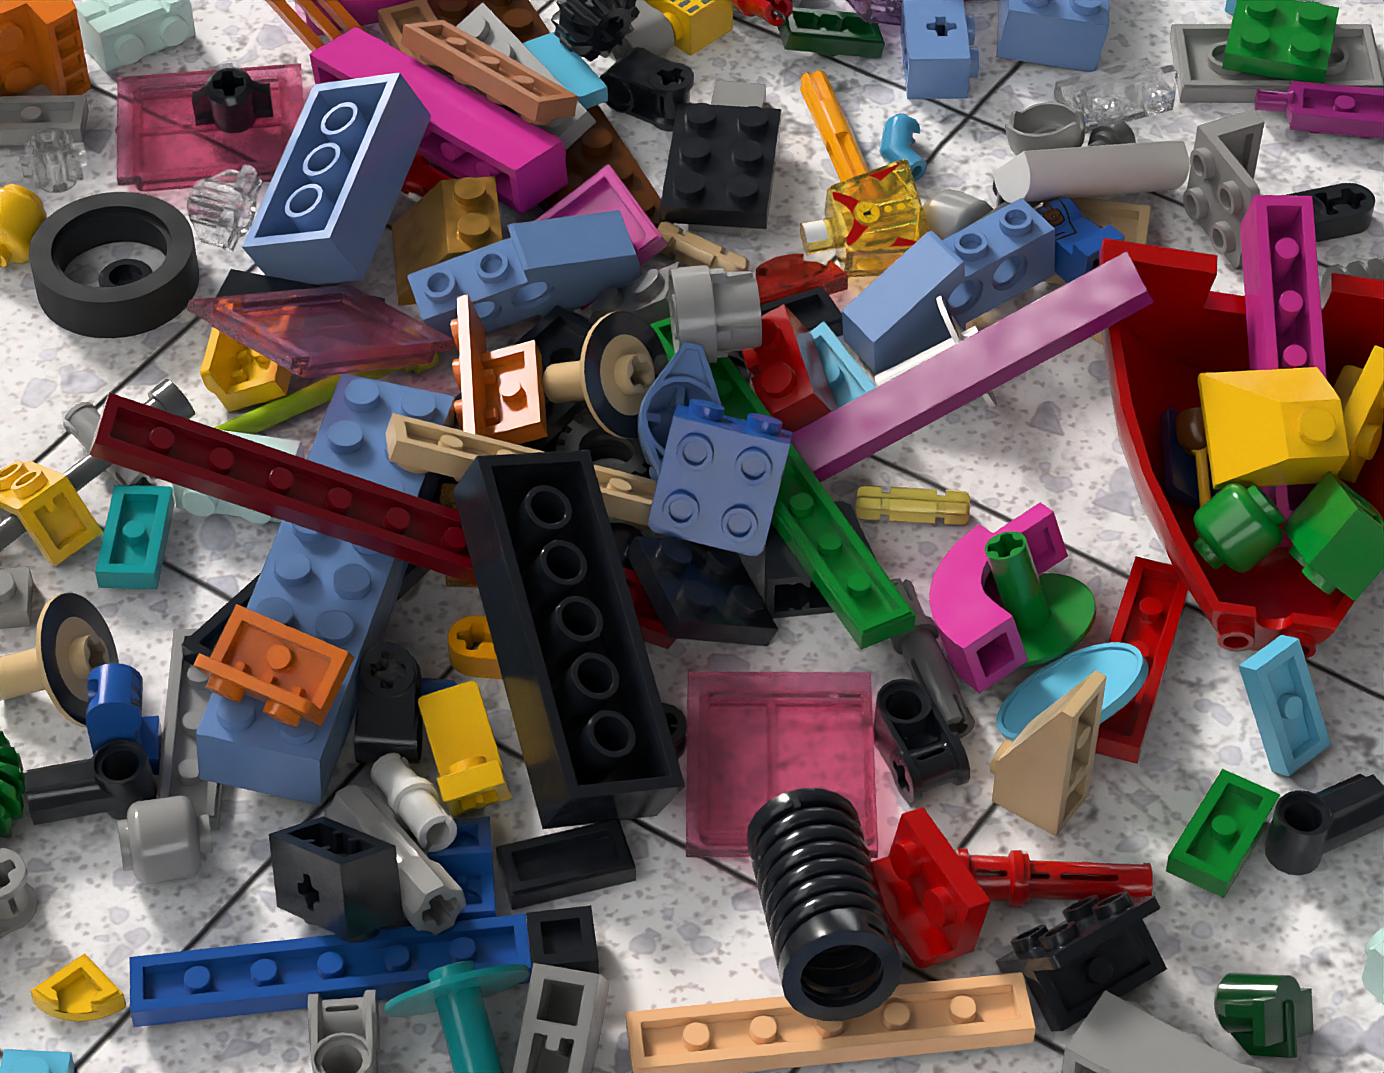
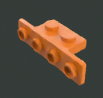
M469 295L457 297L458 318L451 320V332L456 348L460 353V358L453 360L452 363L457 386L462 392V399L456 400L454 404L460 429L516 445L548 437L545 395L542 383V356L535 340L487 352L485 328Z

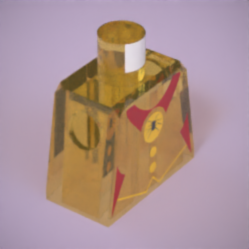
M908 159L895 161L832 185L827 189L824 209L825 218L800 223L801 241L806 255L835 249L841 272L848 278L880 276L921 237L930 231Z

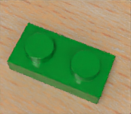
M1222 769L1169 854L1166 872L1225 898L1271 821L1280 794Z

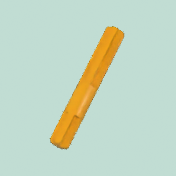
M817 70L812 74L809 72L804 73L800 79L802 82L800 91L846 195L860 201L855 206V216L859 219L857 214L858 208L865 203L876 205L881 215L883 199L873 177L868 176L871 172L827 75L821 70Z

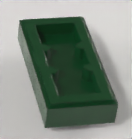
M793 7L789 18L779 13L777 14L784 20V23L777 27L785 50L815 52L827 57L848 55L881 58L885 42L873 14Z

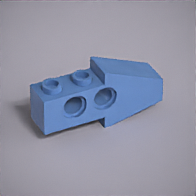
M1020 198L944 240H941L932 230L927 232L842 309L844 341L875 373L894 367L951 338L936 300L941 295L949 301L962 329L965 331L966 323L1055 275V228L1023 198Z
M620 210L511 224L508 225L510 238L411 273L407 277L422 321L431 335L437 351L455 345L451 332V320L458 318L457 297L469 295L485 328V332L489 333L538 314L543 318L557 305L572 312L594 301L606 289L610 287L618 289L638 279L642 275V270Z

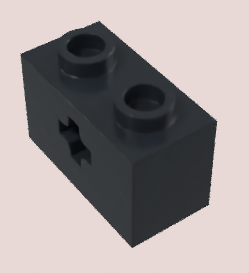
M324 816L269 834L278 908L304 919V922L307 924L317 925L337 934L340 939L349 942L369 940L378 935L380 928L404 920L395 845Z

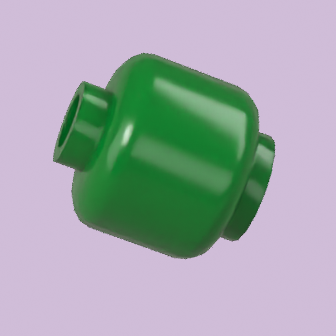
M1230 483L1194 514V525L1200 537L1193 542V545L1213 569L1217 570L1223 564H1226L1233 571L1246 573L1282 543L1283 532L1279 525L1286 518L1273 501L1255 483L1248 488L1238 483Z

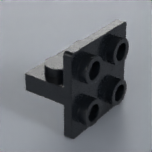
M1128 891L1114 894L1100 901L1098 895L1086 897L1065 908L1062 913L1066 920L1050 930L1047 929L1046 925H1039L1013 938L1010 943L1014 950L996 960V963L1001 973L1022 972L1051 1032L1064 1031L1086 1018L1105 990L1120 998L1167 970L1143 921L1145 917L1156 912L1161 907L1155 896L1131 898Z

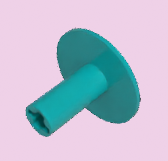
M473 961L449 964L429 972L430 983L409 990L388 1001L384 1005L385 1014L389 1017H407L438 1011L454 1073H503L483 998L521 983L529 976V970L527 965L523 964L499 965L477 970Z

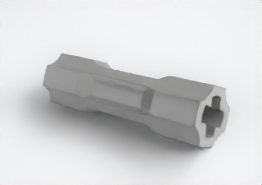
M353 783L335 792L333 802L324 811L325 817L396 846L403 915L417 931L427 930L434 935L454 926L458 914L466 906L465 896L461 887L439 863L430 860L400 827L394 812L373 788H361L356 783Z

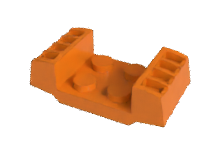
M0 0V96H16L41 84H44L53 95H83L91 89L77 9L73 0Z

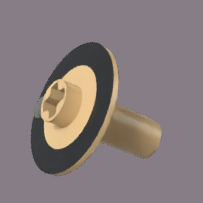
M613 312L601 317L592 326L584 341L580 361L552 364L546 368L543 374V388L547 398L556 404L585 400L592 416L605 431L618 438L634 439L638 438V414L641 402L648 389L667 366L669 360L659 336L647 321L631 312Z
M64 593L54 596L46 603L37 623L36 648L0 657V701L46 690L55 707L67 720L75 725L87 727L86 711L89 705L87 691L88 675L100 665L119 663L116 646L109 627L100 612L90 601L75 593Z

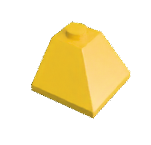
M1318 367L1199 374L1197 380L1213 489H1223L1230 483H1238L1245 487H1249L1253 483L1259 487L1319 483L1328 471L1337 476L1350 456L1341 399Z

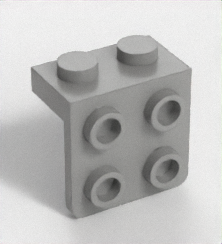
M1254 109L1197 126L1194 150L1190 154L1191 167L1187 190L1183 194V203L1188 216L1198 222L1210 237L1216 252L1221 255L1224 254L1234 268L1243 266L1240 225L1254 195H1261L1260 189L1254 181L1265 122Z

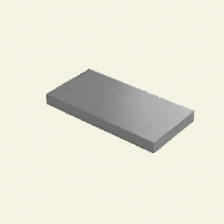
M1231 24L1171 25L1170 44L1180 103H1255L1257 89L1288 92V88L1293 81L1222 69ZM1336 24L1324 84L1384 89V77L1372 25Z

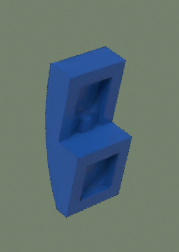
M490 816L453 819L457 826V835L454 841L443 850L437 852H429L427 850V857L439 863L463 890L466 906L460 911L455 921L496 917Z

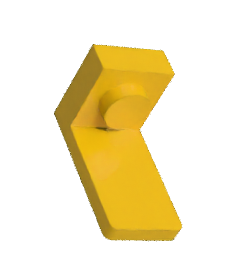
M17 461L0 470V508L19 518L48 563L57 566L103 533L66 475L32 461L25 463Z
M471 680L421 696L418 699V705L440 776L436 779L443 802L452 817L512 799L513 797L477 682Z

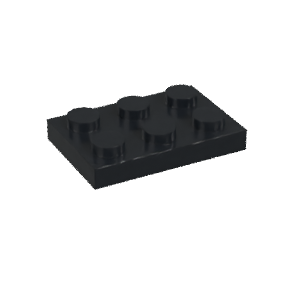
M678 103L660 202V222L767 229L781 130V109L761 108L758 106L710 105L707 103Z

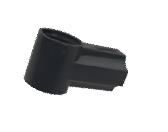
M115 739L107 742L98 748L93 757L89 759L29 769L27 773H24L29 812L34 825L104 812L113 819L124 820L127 819V811L133 803L152 800L157 797V785L145 748L137 741L131 739Z
M1360 773L1315 794L1309 791L1296 790L1280 797L1275 807L1265 843V855L1270 864L1279 871L1289 875L1308 874L1318 868L1323 854L1384 827V785L1374 774L1364 776Z

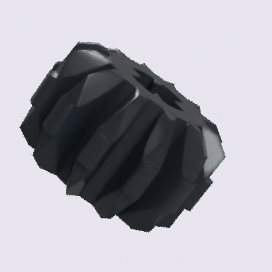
M557 0L556 3L559 10L552 16L551 21L556 27L554 35L560 39L559 42L570 52L573 51L591 62L597 59L599 55L607 58L616 45L623 46L622 39L626 34L634 31L631 22L638 17L640 11L635 6L636 0Z

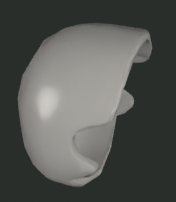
M1050 101L1031 105L1022 112L1013 111L1010 115L1009 124H1005L1010 148L1017 156L1023 151L1081 147L1085 139L1086 122L1082 110H1075L1071 106Z

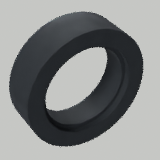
M108 192L73 201L51 214L39 226L30 243L29 260L37 298L42 310L58 326L82 336L123 338L154 330L179 315L191 302L198 288V261L193 232L188 220L170 203L147 194ZM135 242L157 248L166 256L162 265L147 277L117 287L86 286L70 280L64 274L68 264L77 256L92 248L109 243Z

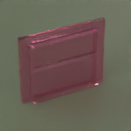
M301 63L240 68L246 71L252 80L261 84L270 83L274 117L256 119L251 128L235 134L223 132L214 124L196 126L192 106V91H198L205 86L208 77L216 70L117 77V126L115 133L117 134L118 186L135 185L137 190L148 192L271 182L304 108Z
M352 285L192 299L188 303V311L209 322L213 328L294 374L308 378L430 364L434 362L435 352L452 351L454 347V340Z
M688 672L686 857H750L746 843L748 825L755 813L764 804L784 792L800 788H822L837 792L851 802L858 812L870 858H878L871 672Z

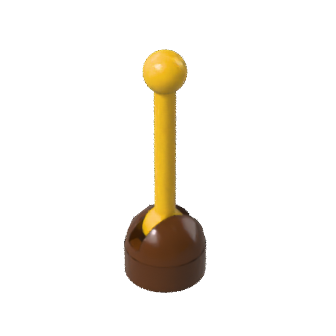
M1202 407L1186 409L1176 416L1175 433L1178 444L1184 448V451L1196 457L1201 508L1211 499Z

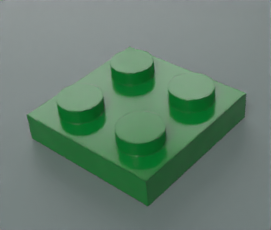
M1237 0L1222 69L1292 81L1324 84L1339 7L1323 5L1315 1Z

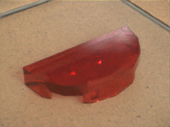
M796 253L777 256L756 268L755 276L760 305L821 286L825 288L829 295L848 289V275L836 263L828 261L826 266L819 262L804 260V254Z

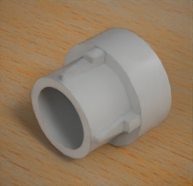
M707 265L669 268V311L675 353L684 342L702 345L708 363H716L717 358L728 357L727 353L761 347V307L757 280L753 271L724 272L723 268L709 269Z

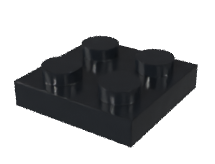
M636 536L626 551V555L669 638L768 646L778 631V627L765 606L763 598L757 591L737 552L691 541Z

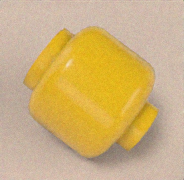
M15 184L5 185L4 188L0 187V267L7 266L8 262L26 263L29 261V248L32 238L39 226L48 218L47 213L43 209V201L39 196L29 189Z

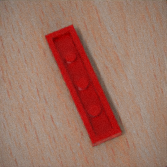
M1135 557L1108 643H1127L1138 648L1148 663V675L1138 693L1117 713L1099 724L1095 750L1097 754L1138 764L1189 595V590L1175 571L1173 565Z

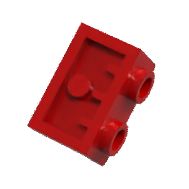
M924 807L902 813L889 856L872 861L893 934L915 966L926 968L974 952L991 901Z

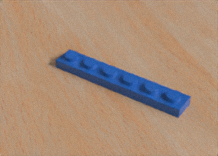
M526 914L455 921L454 926L437 935L427 930L417 931L413 926L380 929L378 935L374 938L358 942L344 941L340 939L339 935L334 934L129 957L130 1014L133 1026L141 1027L308 1008V994H320L322 1000L363 997L366 990L376 989L378 1000L392 999L409 990L430 983L429 972L462 961H473L476 970L507 964L527 965L529 976L519 984L530 983L532 965Z

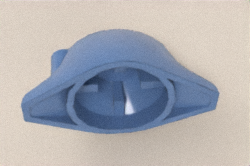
M684 342L648 389L641 402L638 414V438L645 460L650 465L649 475L653 480H658L677 404L689 406L691 399H699L721 405L702 345Z

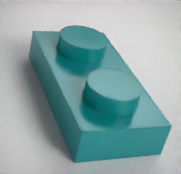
M114 485L95 570L98 588L158 589L175 505L171 486Z

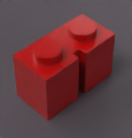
M783 304L761 316V347L742 350L748 370L754 375L751 381L757 397L773 418L783 422L781 429L794 433L838 408L813 335Z

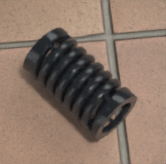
M800 788L784 792L769 800L755 813L748 825L746 843L784 996L793 1009L809 1018L822 1021H844L860 1017L878 1008L891 997L900 983L902 964L858 812L849 800L837 792L822 788Z

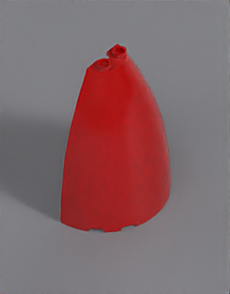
M1103 238L1099 253V266L1127 251L1154 302L1102 330V342L1118 438L1143 509L1175 571L1217 632V643L1220 647L1233 652L1248 649L1259 651L1280 635L1298 638L1305 659L1310 658L1316 653V645L1325 641L1335 632L1355 601L1338 588L1329 595L1312 583L1302 573L1304 566L1288 552L1291 547H1277L1246 573L1233 571L1226 564H1223L1217 570L1213 569L1193 545V542L1199 538L1193 521L1196 511L1168 495L1165 490L1160 415L1169 407L1179 413L1186 409L1201 407L1197 380L1200 373L1250 371L1245 296L1210 291L1217 276L1218 255ZM1331 273L1322 291L1320 300L1326 376L1332 388H1334L1345 365L1364 369L1374 346L1384 348V280ZM1384 422L1376 453L1371 460H1365L1355 483L1340 479L1371 503L1383 518Z

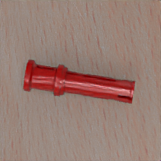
M956 848L955 851L990 901H1007L1009 908H1021V905L1028 904L1029 899L1079 901L1092 895H1098L1100 901L1123 891H1128L1131 898L1152 896L1153 872L1150 863L1119 864L1030 860L1029 855L1023 854L1022 850H1011L1008 856L970 855L967 848Z

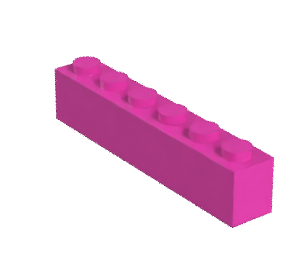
M354 27L309 54L315 84L400 72L431 114L417 153L460 179L495 176L498 201L521 214L568 184L565 162L566 151L561 139L531 123L525 122L519 115L489 101L485 96L475 93L452 80L449 76L437 72L419 62L416 58L410 57L388 45L382 39L376 38L358 27Z
M1254 195L1240 225L1250 371L1318 367L1327 380L1312 196ZM1318 483L1261 486L1260 488L1273 501L1287 520ZM1282 529L1283 541L1278 547H1292L1293 543Z

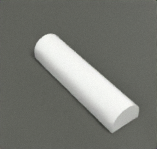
M1180 140L1023 151L996 169L992 175L1000 196L1009 203H1013L1020 198H1023L1026 202L1054 200L1058 197L1071 199L1178 189L1186 181L1189 173V156L1184 141Z

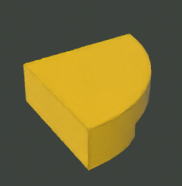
M85 953L30 990L33 1003L40 1010L53 1017L67 1021L97 1020L115 1014L127 1007L122 991Z

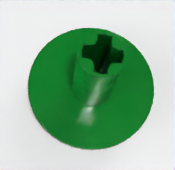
M1007 531L992 537L985 546V554L1003 603L1002 608L1013 616L1028 659L1020 667H1029L1051 661L1073 649L1086 637L1094 624L1096 603L1092 592L1084 583L1067 575L1043 573L1038 576L1026 537L1022 533Z

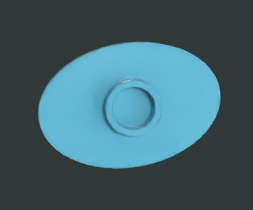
M1120 642L1097 644L1064 655L1037 670L1009 694L998 712L997 727L1006 740L1009 739L1013 742L1030 721L1095 670L1107 676L1100 723H1102L1122 709L1138 693L1147 678L1148 663L1138 648L1131 644Z

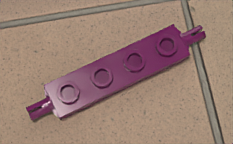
M1293 81L1288 88V92L1256 90L1254 110L1285 113V117L1290 124V130L1384 139V89Z

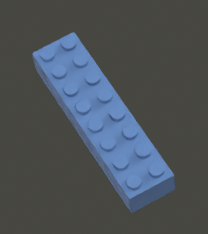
M342 373L307 460L432 502L442 474L430 471L426 474H415L404 470L397 463L390 462L385 433L392 413L454 428L455 396ZM282 520L247 609L346 650L354 657V660L322 727L301 719L298 727L294 728L264 714L262 710L266 703L245 694L241 704L212 692L196 731L199 779L314 805H322L358 707L361 660L370 648L380 644L409 562Z

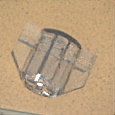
M244 164L241 172L227 169L209 179H201L192 187L187 200V214L202 243L233 252L239 237H243L249 231L256 213V198L263 184L254 167Z

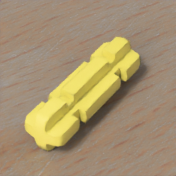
M862 485L857 491L856 515L861 520L880 521V515H889V521L935 524L936 518H942L945 525L963 526L967 524L969 519L970 496L966 491L946 490L945 495H937V489L891 487L890 492H882V486Z

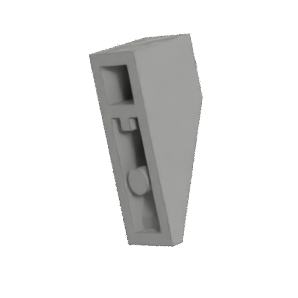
M533 963L513 1073H592L599 1046L610 982L602 975Z

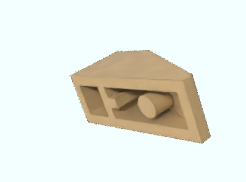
M1095 670L1030 721L1013 742L1007 739L999 746L990 764V772L995 775L992 802L1054 836L1059 834L1089 796L1107 679L1106 675Z

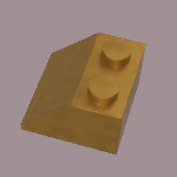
M495 176L441 180L392 224L398 306L417 304L407 275L503 240Z

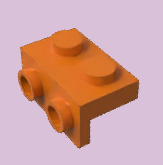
M236 604L211 656L207 657L199 653L194 666L209 678L206 688L219 696L241 704L246 694L266 703L262 712L281 723L297 728L301 719H304L322 727L354 657L346 650Z

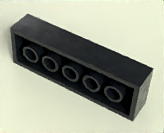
M574 450L476 456L454 488L453 495L542 829L593 824L616 818L628 820L657 816L685 787V782L590 451Z

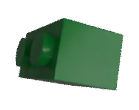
M1328 471L1281 527L1293 543L1288 552L1304 566L1302 573L1325 593L1331 595L1338 588L1355 601L1384 569V518L1371 503Z

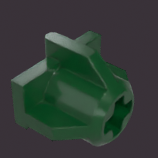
M1228 973L1217 986L1214 997L1216 1018L1222 1028L1230 1033L1249 1055L1296 1058L1298 1057L1297 1038L1314 1033L1312 988H1300L1299 983L1293 976Z

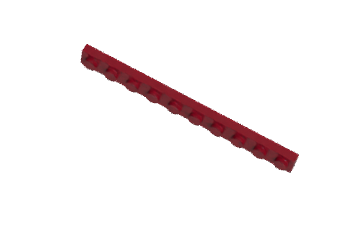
M109 392L103 405L89 456L477 585L457 510ZM623 567L643 640L669 649L676 639L668 637L635 571Z

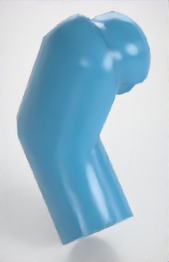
M899 113L890 117L884 124L879 152L881 157L891 166L902 163L895 170L909 182H915L924 175L927 169L926 161L910 148V145L916 142L912 137L913 133L920 134V125L916 119L904 113Z

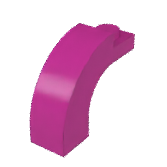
M1041 502L994 533L980 524L974 527L947 552L937 567L931 582L929 592L930 609L948 660L957 675L979 694L1028 661L1014 618L1002 608L1003 603L985 554L987 542L992 537L1003 532L1016 531L1022 533L1026 537L1038 576L1068 557L1054 511Z

